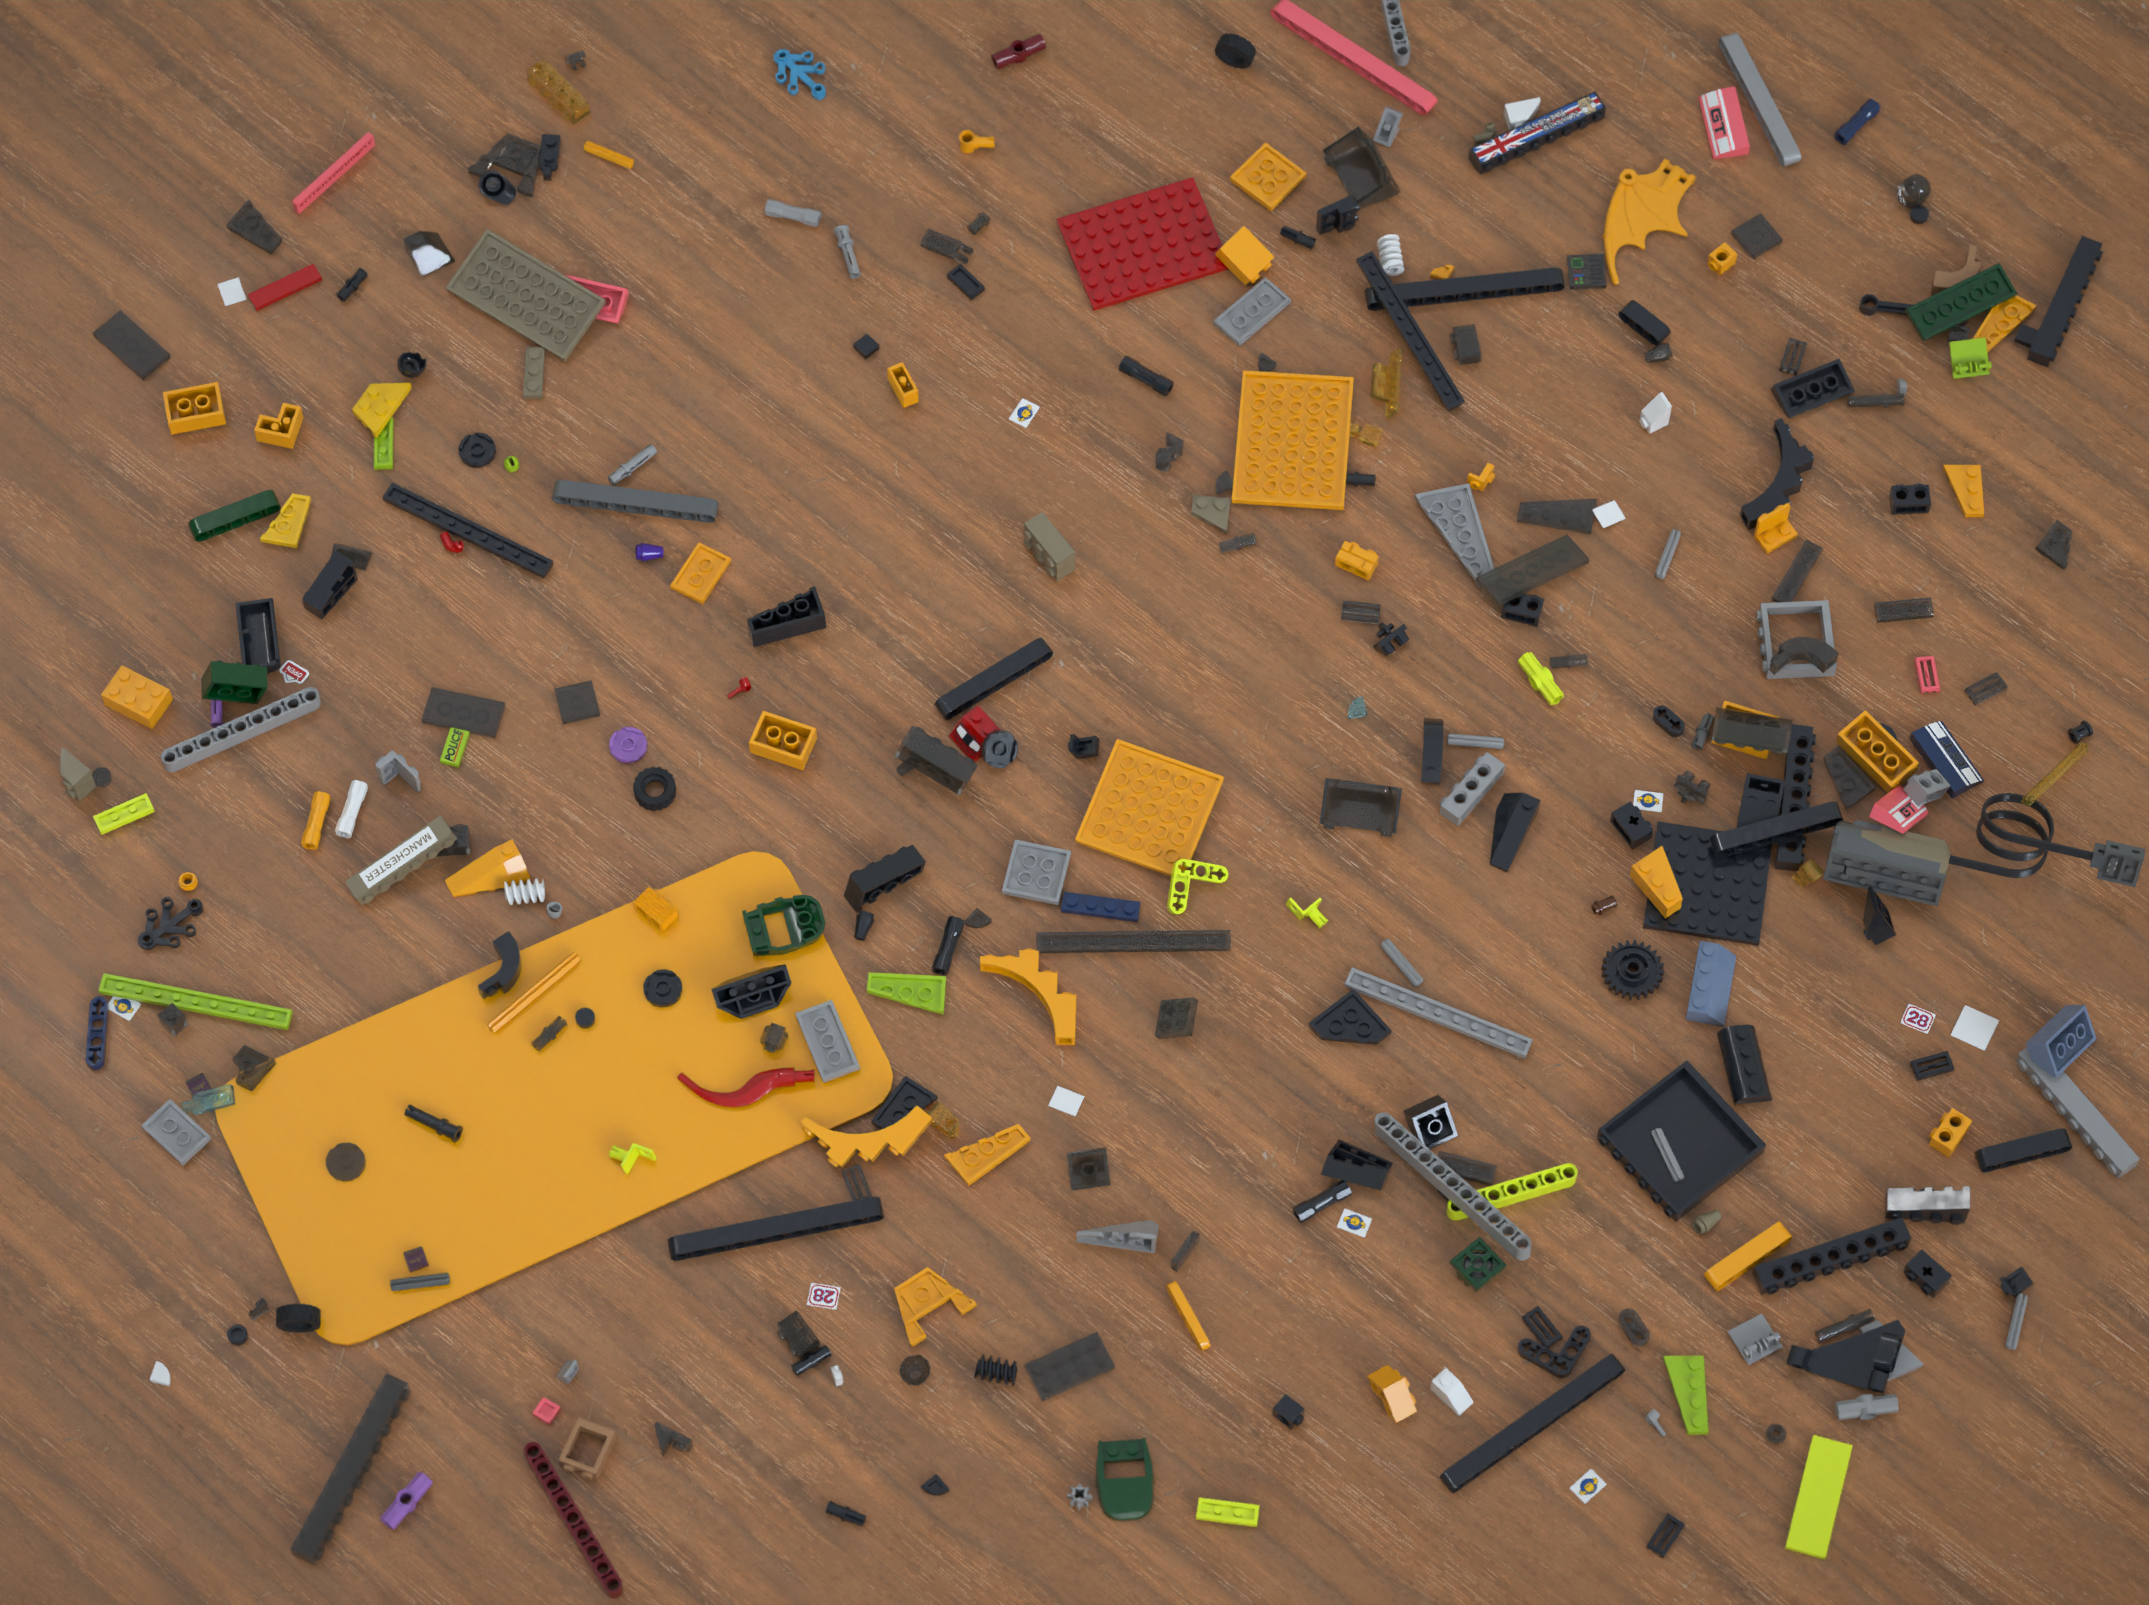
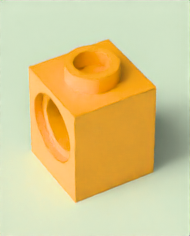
M1724 242L1709 254L1707 264L1713 272L1720 276L1736 264L1737 253Z

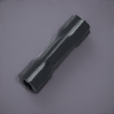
M1125 356L1119 365V371L1142 381L1164 396H1167L1174 386V381L1163 375H1158L1129 356Z
M948 917L944 935L932 965V971L936 974L948 975L954 950L964 926V920L961 918Z
M1341 1180L1313 1198L1292 1207L1293 1214L1299 1223H1303L1323 1209L1351 1196V1189L1346 1181Z

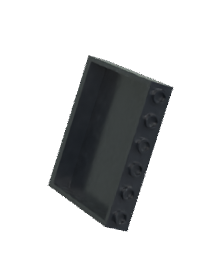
M1688 1060L1600 1127L1597 1134L1599 1143L1611 1151L1612 1157L1624 1165L1625 1171L1637 1179L1638 1185L1643 1190L1646 1189L1650 1193L1651 1199L1656 1204L1659 1203L1666 1216L1673 1218L1675 1222L1763 1154L1766 1148V1144ZM1656 1128L1662 1129L1683 1172L1684 1179L1681 1181H1673L1651 1135V1131Z

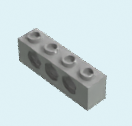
M1488 752L1483 757L1479 756L1473 769H1468L1465 772L1460 784L1456 783L1451 790L1452 793L1448 797L1445 796L1439 804V814L1457 827L1504 774L1505 764ZM1479 773H1484L1487 776L1482 777ZM1472 786L1475 789L1469 790L1467 787ZM1462 800L1463 803H1457L1455 801Z

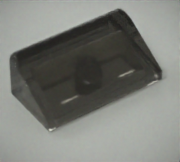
M334 543L331 554L332 557L337 550L352 560L355 568L366 570L372 556V551Z

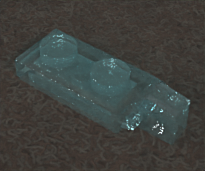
M228 1084L195 1093L192 1100L182 1103V1110L196 1115L235 1105L234 1086Z

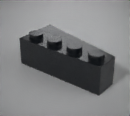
M815 586L809 588V591L804 594L799 593L795 595L794 599L786 603L784 601L779 603L772 610L767 609L747 619L748 631L753 647L826 628L825 614Z
M913 844L908 847H902L896 853L888 854L876 863L871 862L860 871H853L849 876L844 897L854 911L858 913L862 910V905L867 902L869 904L877 901L876 898L884 891L888 894L893 891L898 883L902 885L923 872L926 861Z

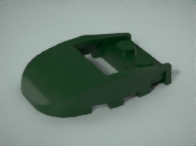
M794 895L793 898L786 899L779 897L770 903L757 905L756 910L746 913V910L742 911L753 956L784 955L815 943L821 937L825 928V919L821 905L815 898L809 895ZM783 912L791 944L777 948L776 946L772 947L764 916Z
M1145 1437L1134 1440L1098 1441L1095 1485L1103 1513L1117 1521L1136 1520L1145 1517L1153 1506L1155 1483L1152 1462ZM1144 1461L1145 1476L1105 1479L1104 1464Z

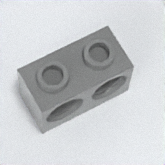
M1937 769L1932 771L1926 770L1920 775L1915 774L1907 780L1908 784L1904 791L1917 806L1940 799L1949 789L1950 784Z

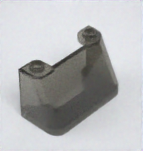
M1359 126L1322 150L1326 156L1324 157L1326 164L1336 169L1349 193L1348 196L1357 202L1359 210L1394 197L1401 192L1376 145Z
M1325 778L1320 824H1323V828L1335 829V826L1378 831L1381 832L1380 836L1392 837V833L1396 834L1402 788Z

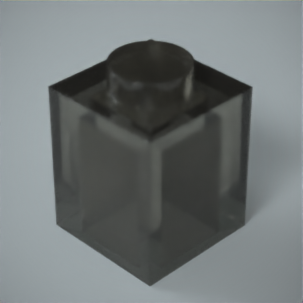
M173 1003L157 1015L160 1024L173 1037L188 1026L185 1015Z

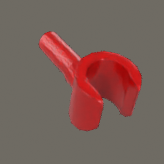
M747 677L739 680L740 687L727 695L729 699L739 692L750 691L751 684Z

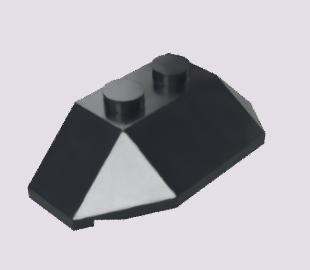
M786 964L762 968L726 980L711 990L717 1008L742 1019L778 1007L791 985V980Z

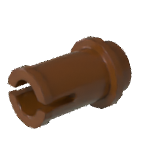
M1612 895L1599 902L1594 901L1591 908L1595 915H1602L1603 912L1614 907L1616 908L1617 901Z

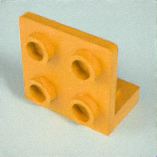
M1789 503L1777 506L1772 512L1762 514L1757 520L1754 538L1766 554L1798 536V533L1788 521L1791 508Z

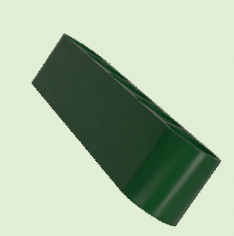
M266 490L195 517L189 521L188 526L194 540L201 542L275 514L281 509V506L274 491Z

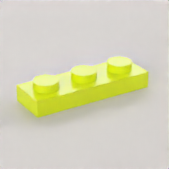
M147 793L99 813L93 816L101 835L155 811Z
M1199 1498L1196 1519L1257 1527L1260 1505Z

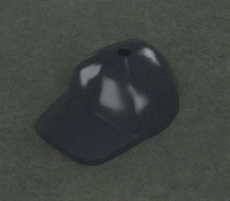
M487 171L481 176L478 186L483 195L504 205L513 201L516 196V189L502 174L496 171Z

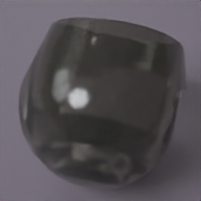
M1920 174L1907 177L1897 191L1899 203L1908 208L1921 205L1931 193L1930 182ZM1903 191L1908 198L1915 201L1907 202L1903 199L1901 192Z

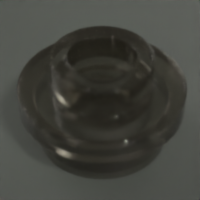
M1772 1424L1767 1428L1766 1437L1771 1443L1780 1444L1786 1438V1430L1780 1424ZM1777 1432L1780 1436L1774 1437L1772 1433Z

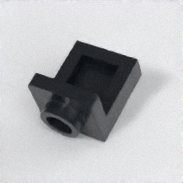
M1071 734L1068 749L1077 759L1098 756L1099 738L1097 736L1078 738L1075 734Z
M2022 1266L2006 1278H2000L2002 1282L2000 1287L2006 1295L2010 1294L2013 1297H2016L2034 1284Z

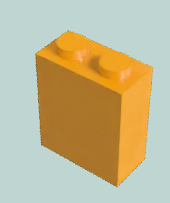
M1245 226L1215 254L1245 286L1249 282L1253 284L1260 277L1258 273L1261 270L1265 272L1272 265L1270 261L1274 258Z

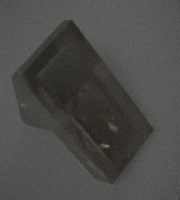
M658 1422L654 1424L663 1457L671 1444L673 1448L680 1452H683V1450L688 1453L693 1446L692 1439Z

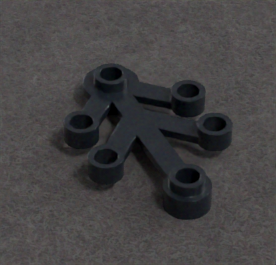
M170 897L163 898L161 901L163 910L160 927L153 931L154 921L158 918V913L154 908L147 909L145 913L147 918L145 932L138 936V945L144 950H151L156 945L170 946L173 949L178 948L181 944L178 936L172 935L169 939L160 938V936L164 933L186 935L187 937L195 936L196 928L193 924H187L185 927L176 925L190 915H201L203 912L202 902L198 899L190 900L187 908L169 920L174 903ZM165 902H171L168 906L164 905ZM194 904H198L196 908L191 907ZM150 913H155L153 917L148 916ZM188 929H193L191 933L187 932ZM150 938L148 942L144 941V939ZM173 940H177L176 944H171Z

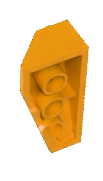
M513 839L488 851L444 881L452 896L458 897L489 890V892L496 891L495 889L504 888V881L507 882L508 886H511V882L514 880L516 886H518L520 880L525 883L527 879L531 880V877Z

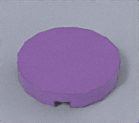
M624 727L622 730L613 733L609 741V749L615 760L631 764L644 757L647 752V740L640 730L634 727Z

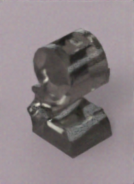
M1167 432L1166 448H1159L1156 453L1155 465L1159 471H1168L1171 468L1172 461H1176L1179 456H1182V439Z

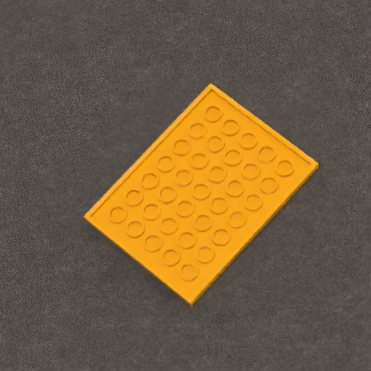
M1243 371L1232 503L1344 510L1354 377Z

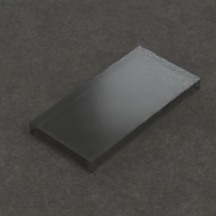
M121 310L93 332L97 340L142 380L147 378L170 358V354Z
M432 687L421 721L423 724L447 729L452 727L469 731L471 734L496 738L506 705L505 702Z

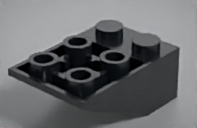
M1747 773L1736 828L1777 817L1785 781Z

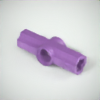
M418 1472L405 1489L398 1492L396 1499L383 1513L380 1520L387 1527L394 1530L404 1517L416 1508L417 1502L431 1487L433 1482L424 1473ZM404 1498H411L409 1503H401Z

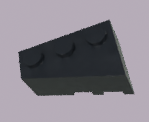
M336 550L310 589L304 594L302 599L304 608L322 620L358 580L354 562Z
M1339 1139L1329 1152L1321 1175L1381 1190L1387 1181L1393 1163Z

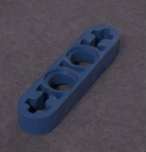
M100 996L91 1000L89 1008L86 1063L92 1070L101 1069L105 1063L109 1006L106 999ZM99 1003H102V1006L100 1007L101 1015L98 1014L96 1006H98ZM97 1020L103 1021V1025L100 1028H94L93 1023ZM100 1038L102 1043L99 1046L91 1045L92 1040ZM94 1052H97L98 1060L93 1064L91 1060H94Z

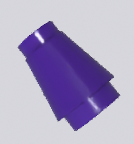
M645 543L636 545V560H641L642 562L663 558V546Z

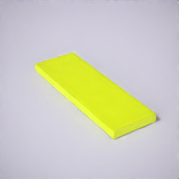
M1813 1435L1785 1549L1821 1559L1826 1558L1853 1445Z

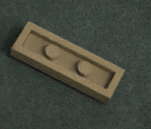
M526 347L524 399L543 398L545 348Z

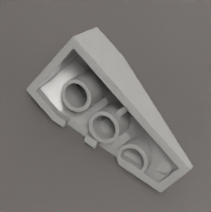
M1145 1220L1143 1222L1137 1221L1077 1231L1076 1242L1155 1253L1159 1224Z

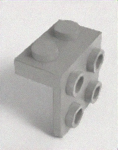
M392 750L386 756H382L377 760L375 767L379 782L383 785L399 774L417 792L421 791L418 771L413 766L409 767L401 754L397 755Z

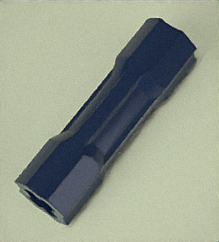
M1868 99L1857 113L1835 131L1834 137L1836 141L1846 145L1855 136V133L1880 112L1881 107L1879 103L1874 99Z

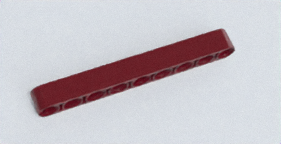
M527 1443L524 1447L526 1462L605 1594L612 1599L620 1597L623 1593V1585L619 1575L539 1443ZM531 1451L539 1452L534 1457L529 1456V1453ZM542 1467L548 1468V1471L545 1473L538 1472ZM551 1484H558V1487L554 1490L548 1488ZM562 1500L568 1501L566 1506L558 1505ZM571 1517L578 1518L575 1523L568 1522ZM582 1533L588 1534V1537L584 1540L578 1538ZM591 1550L598 1551L596 1556L588 1555ZM601 1567L608 1568V1571L605 1573L598 1572ZM613 1583L619 1585L615 1590L608 1589L609 1585Z

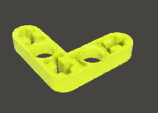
M1188 859L1177 860L1172 867L1167 902L1168 911L1173 915H1178L1185 911L1190 879L1219 884L1227 880V869L1221 865ZM1183 863L1184 867L1192 868L1191 871L1185 870L1181 873V869L1178 866ZM1198 866H1202L1205 869V874L1202 877L1196 874ZM1220 870L1223 877H1220L1218 880V876L1209 874L1210 872H1218ZM1178 881L1184 885L1182 892H1177L1175 889V883ZM1182 895L1183 898H1178V905H1181V908L1177 909L1176 911V908L1173 907V903L1177 902V897L1173 896Z

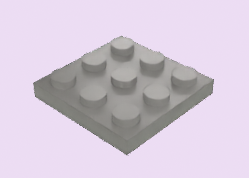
M1015 840L1002 894L1059 905L1071 851Z

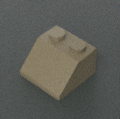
M63 747L61 749L60 763L62 785L66 788L65 793L71 799L75 798L81 802L96 788L90 769Z

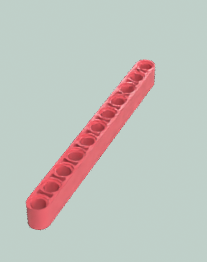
M1280 0L1270 11L1271 16L1276 21L1417 113L1425 116L1436 105L1437 99L1432 93L1289 0Z

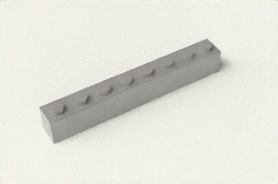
M2027 1048L2018 1054L2016 1062L2019 1069L2028 1074L2032 1084L2041 1089L2045 1099L2054 1104L2056 1111L2068 1120L2069 1126L2081 1135L2082 1141L2094 1150L2095 1156L2107 1165V1169L2112 1175L2119 1179L2137 1166L2140 1158L2064 1071L2058 1077H2052L2031 1060Z

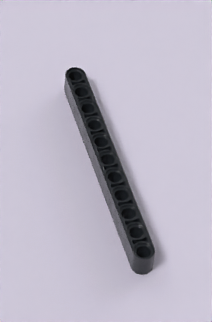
M1560 268L1393 284L1407 307L1558 292L1565 288L1563 273ZM1372 287L1365 290L1367 308L1372 311L1385 310Z
M869 1197L670 1237L667 1242L671 1260L679 1261L877 1222L884 1218L881 1199L879 1197Z
M1614 1354L1608 1355L1449 1467L1440 1475V1479L1451 1493L1459 1491L1616 1380L1626 1369Z

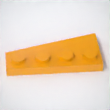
M2015 296L1993 307L1973 339L1986 337L1988 353L2034 312L2037 305L2019 296Z
M1019 1124L995 1133L994 1136L980 1139L975 1144L961 1147L956 1152L947 1153L944 1155V1158L963 1181L970 1186L1030 1142L1031 1138Z

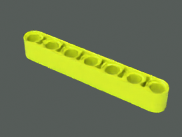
M1567 1163L1476 1191L1498 1209L1571 1187L1576 1182L1578 1170L1575 1165ZM1564 1173H1570L1573 1177L1567 1178L1564 1176ZM1550 1178V1179H1552L1554 1182H1553V1183H1547V1182L1545 1181V1179ZM1533 1184L1536 1188L1529 1189L1526 1185ZM1512 1189L1517 1193L1512 1195L1508 1193V1190ZM1495 1195L1498 1197V1199L1491 1200L1489 1196ZM1450 1200L1448 1201L1446 1211L1448 1218L1454 1221L1468 1218L1462 1210L1453 1211L1451 1207L1456 1205Z

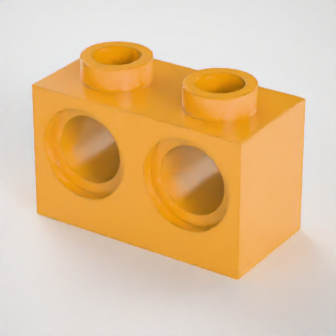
M1953 1108L1949 1113L1945 1112L1939 1121L1941 1125L1939 1128L1934 1127L1929 1135L1931 1138L1929 1146L1948 1158L1963 1139L1972 1123L1971 1119ZM1950 1122L1957 1123L1958 1127L1952 1126ZM1940 1137H1945L1948 1141L1943 1142L1940 1140Z

